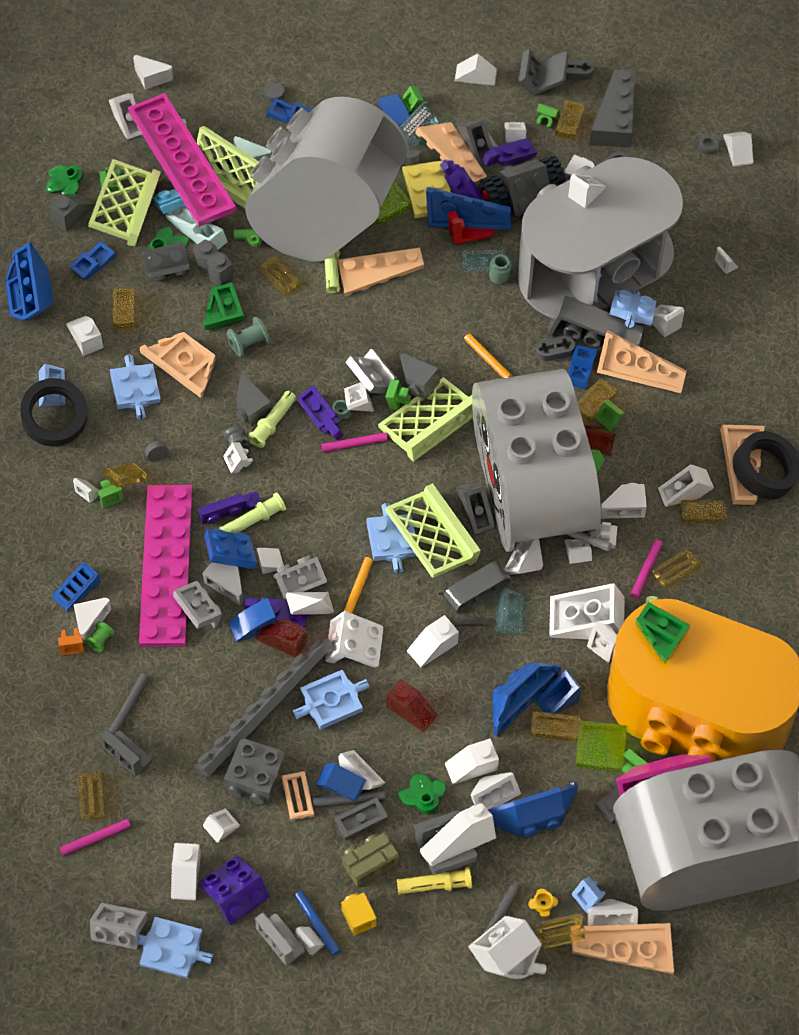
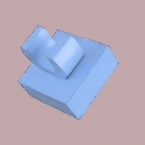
M590 877L583 879L572 893V896L586 913H588L589 908L597 905L606 894L604 891L601 892L596 886L598 883L592 881Z

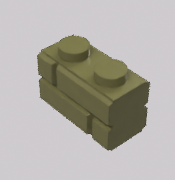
M385 833L378 836L377 834L369 836L363 845L348 848L344 852V856H342V865L357 887L399 863V855Z

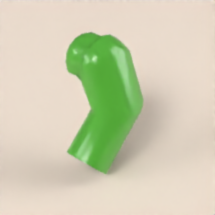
M253 229L234 230V240H245L253 247H257L262 243V239Z

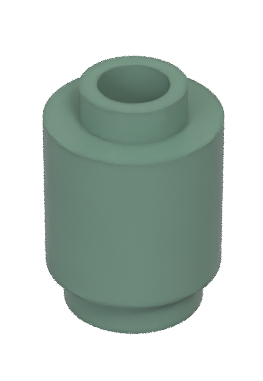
M499 254L491 260L489 278L493 283L504 284L509 280L511 261L507 256Z

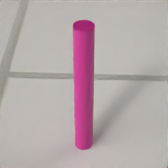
M385 432L321 444L324 453L387 441V434Z
M654 540L630 596L639 598L663 545L662 541Z
M125 819L61 846L62 855L65 856L131 828L128 819Z

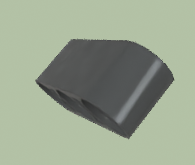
M494 561L450 586L445 591L444 596L454 610L460 614L464 608L467 607L469 609L481 602L480 599L486 596L487 598L498 592L500 587L508 586L511 578L499 562Z

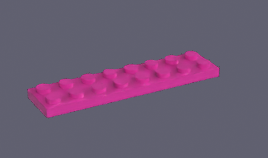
M165 93L128 107L130 116L198 227L236 212L234 202Z
M192 485L147 486L139 647H186L187 614L173 597V592L180 587L188 585Z

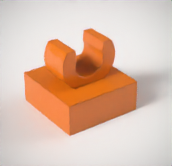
M74 628V636H66L65 630L61 631V637L58 638L61 655L84 652L82 635H79L77 628Z

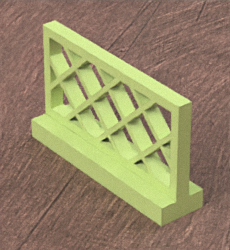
M200 127L197 145L201 151H204L210 166L230 198L246 209L247 199L252 192L247 183L251 182L253 188L257 183L250 177L252 172L251 166L255 167L259 161L207 127ZM205 135L209 137L212 145H207ZM219 145L225 148L227 156H223ZM211 148H214L218 159L214 160L210 151ZM235 156L240 157L243 166L239 167ZM225 159H230L234 169H229ZM220 161L223 170L217 167L216 162ZM245 168L249 179L245 180L241 169ZM232 172H236L239 181L233 178Z
M112 159L88 227L128 240L127 245L135 246L161 172L153 169L151 173ZM114 167L122 169L125 174L117 177L113 171ZM133 176L144 177L145 181L136 184ZM128 179L132 186L123 188L120 181ZM116 183L119 190L111 193L107 185ZM135 190L139 197L131 200L127 192ZM123 195L126 202L118 204L114 197ZM110 199L113 207L105 209L101 202ZM129 206L133 214L125 216L121 209ZM117 211L121 218L112 221L108 213ZM102 215L107 220L105 224L95 222V218ZM124 222L127 232L118 230L115 225Z
M444 377L440 379L438 386L427 398L433 400L432 405H420L424 399L417 396L409 404L404 405L378 424V427L384 433L386 432L389 438L407 452L408 457L413 462L473 418L472 395L468 397ZM443 385L449 390L447 394H437V390ZM451 399H461L463 401L459 405H451ZM436 400H448V405H436ZM407 411H416V417H404V414ZM420 411H432L431 417H419ZM435 411H447L444 416L435 417ZM391 423H400L399 429H389L387 426ZM403 423H415V429H403ZM419 423H431L426 429H418ZM402 435H414L407 443L402 440Z
M434 484L426 486L425 490L419 494L386 507L387 514L432 578L466 563L470 566L477 562L480 554L479 547ZM422 500L426 505V510L415 508L413 504ZM399 509L408 511L407 518L397 516L394 511ZM415 513L424 516L422 523L409 519L410 514ZM426 517L436 519L438 527L425 524ZM407 525L420 528L419 535L409 533L406 529ZM422 530L435 532L434 539L421 536ZM437 535L448 536L450 543L436 540ZM419 542L432 545L431 551L421 550L418 546ZM434 546L448 549L446 556L433 553ZM450 550L460 553L462 558L457 560L448 557ZM430 560H439L444 562L442 567L434 569Z

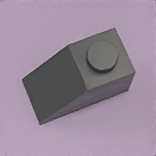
M474 119L457 126L460 136L479 165L484 164L485 153L493 148L484 120Z
M62 194L48 207L51 222L67 232L94 204L79 194Z
M401 353V367L409 393L426 400L440 383L438 368Z
M242 374L239 380L236 414L242 422L246 421L252 426L270 413L271 401L245 374Z
M477 481L456 487L460 506L473 534L495 528L485 487Z

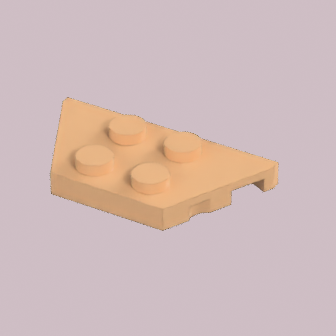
M185 332L176 334L171 338L158 340L159 344L146 347V345L140 347L141 354L197 396L203 397L216 361L215 355Z

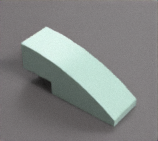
M186 206L165 215L177 229L197 244L206 239L214 243L219 250L228 242L223 229L211 223L198 227Z

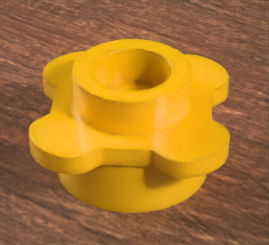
M539 889L534 899L529 901L530 909L537 910L541 917H548L550 910L558 905L557 898L553 897L545 889Z

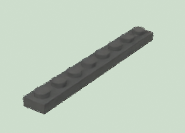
M324 638L313 639L307 645L308 649L303 654L295 657L292 665L277 676V681L261 693L262 697L246 708V713L242 718L234 721L230 725V730L214 742V747L199 757L194 770L199 775L210 776L237 748L239 741L245 739L334 646L331 641Z

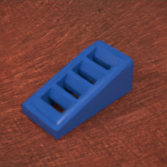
M83 562L51 596L52 599L68 612L74 604H77L101 583L99 574ZM76 582H81L83 586L80 587ZM72 587L77 593L74 594L69 588ZM65 593L71 599L67 601L62 594Z

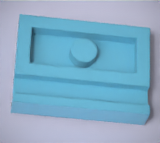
M176 189L164 190L152 197L154 204L162 211V214L185 207Z

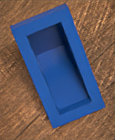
M565 670L536 701L548 718H552L579 702L581 687L571 673Z
M325 763L315 785L356 802L366 779L337 764Z

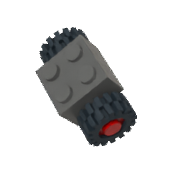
M554 155L499 171L500 177L494 174L482 178L478 181V187L484 197L483 201L511 207V213L518 216L525 213L530 203L536 199L538 193L544 187L550 184L559 186L567 182L565 180L566 174L563 172L564 168L561 167L562 163L559 161V158Z

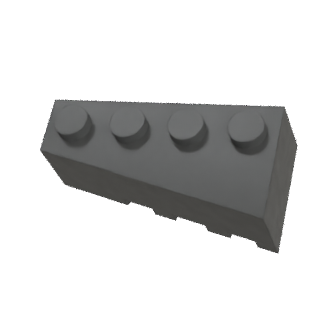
M614 70L591 129L589 145L630 148L635 71Z
M565 295L552 317L547 336L554 338V334L569 336L575 340L584 341L585 346L598 347L599 345L603 346L606 332L609 330L639 346L644 326L634 322V326L629 328L630 324L627 327L625 319L610 315L609 312L601 310L596 306Z

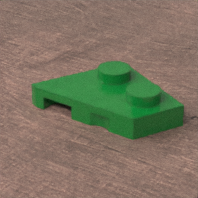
M233 283L212 287L210 301L207 306V315L204 320V329L209 330L243 321L244 314Z
M650 602L646 604L635 623L665 664L690 628L688 623Z

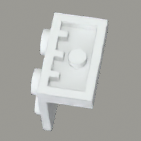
M342 612L330 620L328 639L334 646L326 653L325 662L335 663L347 657L371 667H378L383 626L349 612Z
M598 621L592 628L587 647L609 663L613 658L617 634L609 625Z

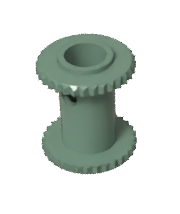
M254 317L253 325L237 333H234L231 329L227 331L230 346L239 357L244 355V348L260 340L266 345L270 341L267 329L258 317Z

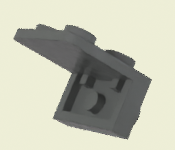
M530 49L524 51L519 76L521 86L531 95H536L563 84L566 80L569 54L564 51L540 61Z
M241 739L224 777L225 790H228L227 792L235 797H241V795L249 797L256 804H270L273 798V785L285 758L284 752L248 739Z
M457 810L413 825L419 851L460 811ZM472 848L434 866H431L425 858L424 860L433 874H440L478 860L475 849Z

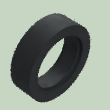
M59 378L41 380L33 384L26 391L21 401L20 412L23 428L28 436L44 446L65 445L75 440L85 428L87 421L85 397L79 388L69 381ZM49 394H59L68 398L76 410L73 422L65 429L59 431H49L41 428L32 416L33 407L40 398Z
M768 431L755 432L749 435L736 450L733 457V469L739 482L749 492L761 498L776 499L787 494L799 481V454L795 447L784 437ZM763 449L775 455L784 467V479L781 481H771L762 477L751 464V451Z

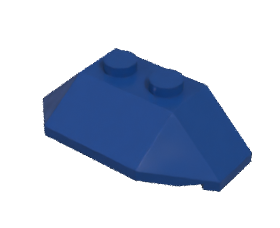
M30 242L13 252V261L9 266L5 281L10 316L22 321L30 320L54 303L49 270Z
M547 663L526 664L520 670H514L504 685L500 684L495 688L492 693L493 734L496 737L560 676L561 666Z
M576 781L487 810L493 816L495 827L517 837L522 835L531 837L537 834L538 830L544 828L553 830L564 822L577 795L578 783Z

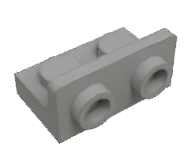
M370 349L365 357L350 356L346 361L347 365L369 393L384 394L388 390L390 381L397 380V377L374 349Z
M310 555L298 559V565L290 567L289 564L276 568L278 573L272 576L277 580L284 600L287 599L286 594L288 592H304L327 582L317 557L311 559Z
M198 581L174 590L173 597L197 629L211 624L213 628L218 627L222 615L218 605L213 603L207 590L202 588Z
M101 903L90 919L91 940L137 949L139 946L138 934L148 920L147 912Z
M262 913L255 918L257 931L286 966L305 952V948L277 914L267 918Z

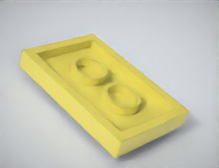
M443 161L402 167L414 218L428 217L427 187L451 192L449 184L444 177L446 174L440 167Z

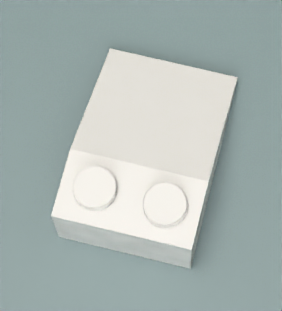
M614 583L550 596L551 638L589 640L592 628L598 621L609 625L615 634H618L624 623V596Z

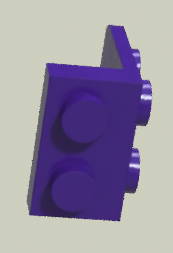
M238 856L228 860L224 865L208 874L199 882L200 887L218 904L224 918L230 925L270 898L261 876Z

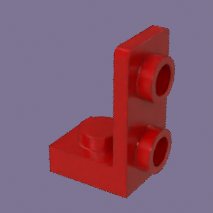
M456 211L447 213L449 234L454 244H465L469 241L484 240L494 236L493 229L465 228L463 219H459Z

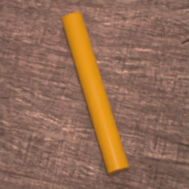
M471 334L465 336L464 340L502 378L512 377Z
M365 557L344 611L353 614L373 559Z

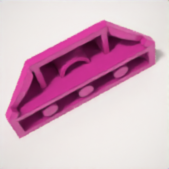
M678 755L635 766L616 779L619 795L621 796L633 786L654 776L711 763V758L709 755Z

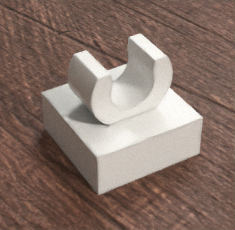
M233 442L223 456L231 474L240 472L243 467H248L253 461L252 458H247L246 455L249 451L242 448L240 442Z
M602 522L597 537L612 543L611 548L615 549L617 526Z

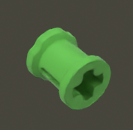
M97 622L95 631L90 637L85 639V643L97 652H102L104 644L109 637H113L115 632L107 624Z

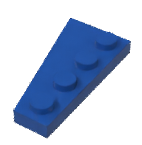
M431 187L426 189L428 226L448 227L447 213L456 211L459 219H463L465 228L511 229V207Z

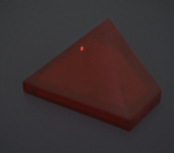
M584 424L590 449L599 450L601 454L611 456L616 434L597 425Z

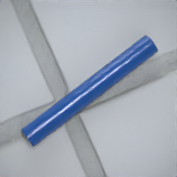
M297 892L295 898L331 955L335 956L340 953L341 950L304 892Z

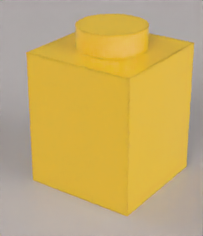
M365 893L359 895L352 894L344 899L342 902V912L354 936L376 927V917Z

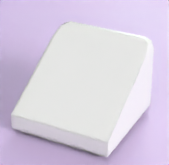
M524 122L505 123L506 142H514L526 138Z
M719 246L714 261L725 273L737 269L738 266Z
M79 478L73 479L75 492L89 503H92L99 496V490L88 481Z
M576 538L565 540L570 564L592 561L590 544Z
M256 548L262 574L277 571L276 568L284 566L279 549Z
M225 808L209 815L203 827L218 843L240 827V825Z
M298 927L296 929V938L310 955H313L325 945L310 927Z

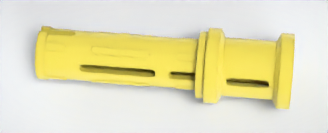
M469 866L465 867L464 870L446 871L443 874L397 879L399 895L443 888L448 892L452 888H472Z

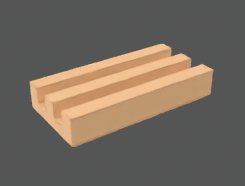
M305 771L281 776L290 820L296 821L295 819L301 820L305 819V817H314ZM297 778L302 780L308 811H303ZM287 780H292L298 813H294Z

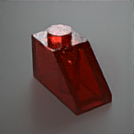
M287 619L277 620L264 626L256 640L295 658L300 654L308 641L307 628Z
M402 679L386 695V707L423 733L438 716L423 695Z

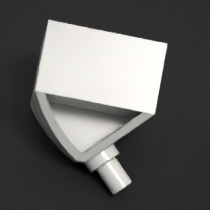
M505 916L468 946L482 968L490 973L512 979H521L534 973L545 974L546 972L545 964L535 963L542 944L526 920Z

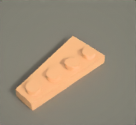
M452 122L417 127L415 134L419 138L423 137L427 141L426 145L431 150L435 149L441 155L440 159L442 161L444 159L452 160L454 164L464 167L476 186H478L480 179L487 177Z
M420 248L338 259L344 295L346 297L352 295L353 292L368 289L372 285L382 284L394 277H401L423 269L424 263Z
M607 330L597 373L677 393L682 392L686 370Z
M722 425L720 429L733 504L755 505L757 501V496L744 488L737 479L733 469V457L736 450L749 435L764 431L765 426ZM755 449L750 453L751 464L758 473L761 466L760 455L762 449Z
M670 923L571 927L573 954L674 974Z

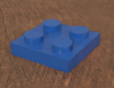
M206 529L204 537L210 562L251 569L255 568L257 561L250 535L241 532H226L221 529Z

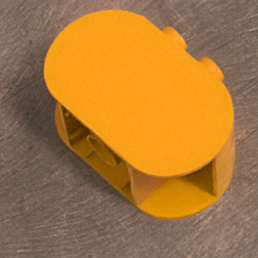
M659 599L650 603L690 625L688 632L665 664L635 624L636 619L646 604L637 608L627 617L616 637L607 684V700L610 710L619 725L632 736L642 739L641 745L646 750L657 755H666L668 750L680 755H709L711 762L760 751L783 750L799 708V657L786 642L773 635L691 604L674 599Z

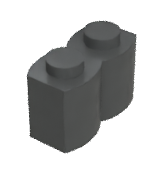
M204 239L194 246L197 267L202 272L207 273L214 284L220 286L233 279L230 259L223 253L218 252L214 243Z

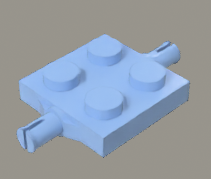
M615 290L610 315L625 319V325L628 327L630 324L629 328L634 326V322L651 326L657 301L648 296L640 297V292L637 291L636 294V290L632 291V293L627 290Z
M128 355L124 357L126 367L110 369L117 409H136L137 419L140 420L141 415L142 419H145L144 407L161 402L153 364L135 365L133 355H130V361Z
M385 503L381 506L384 516L367 518L366 522L373 561H392L394 573H398V570L400 573L404 571L401 560L417 555L387 514ZM408 514L397 516L407 518ZM407 525L406 529L408 532L415 534L414 526Z
M340 670L301 687L300 692L305 700V706L293 710L296 719L310 714L315 719L319 729H324L363 712V707L358 700L357 693L369 689V684L366 679L353 684L347 679L344 671Z
M154 918L151 930L147 936L138 934L139 945H143L140 966L188 979L191 967L195 964L196 960L211 964L213 954L200 951L199 943L203 933L202 929L162 918Z

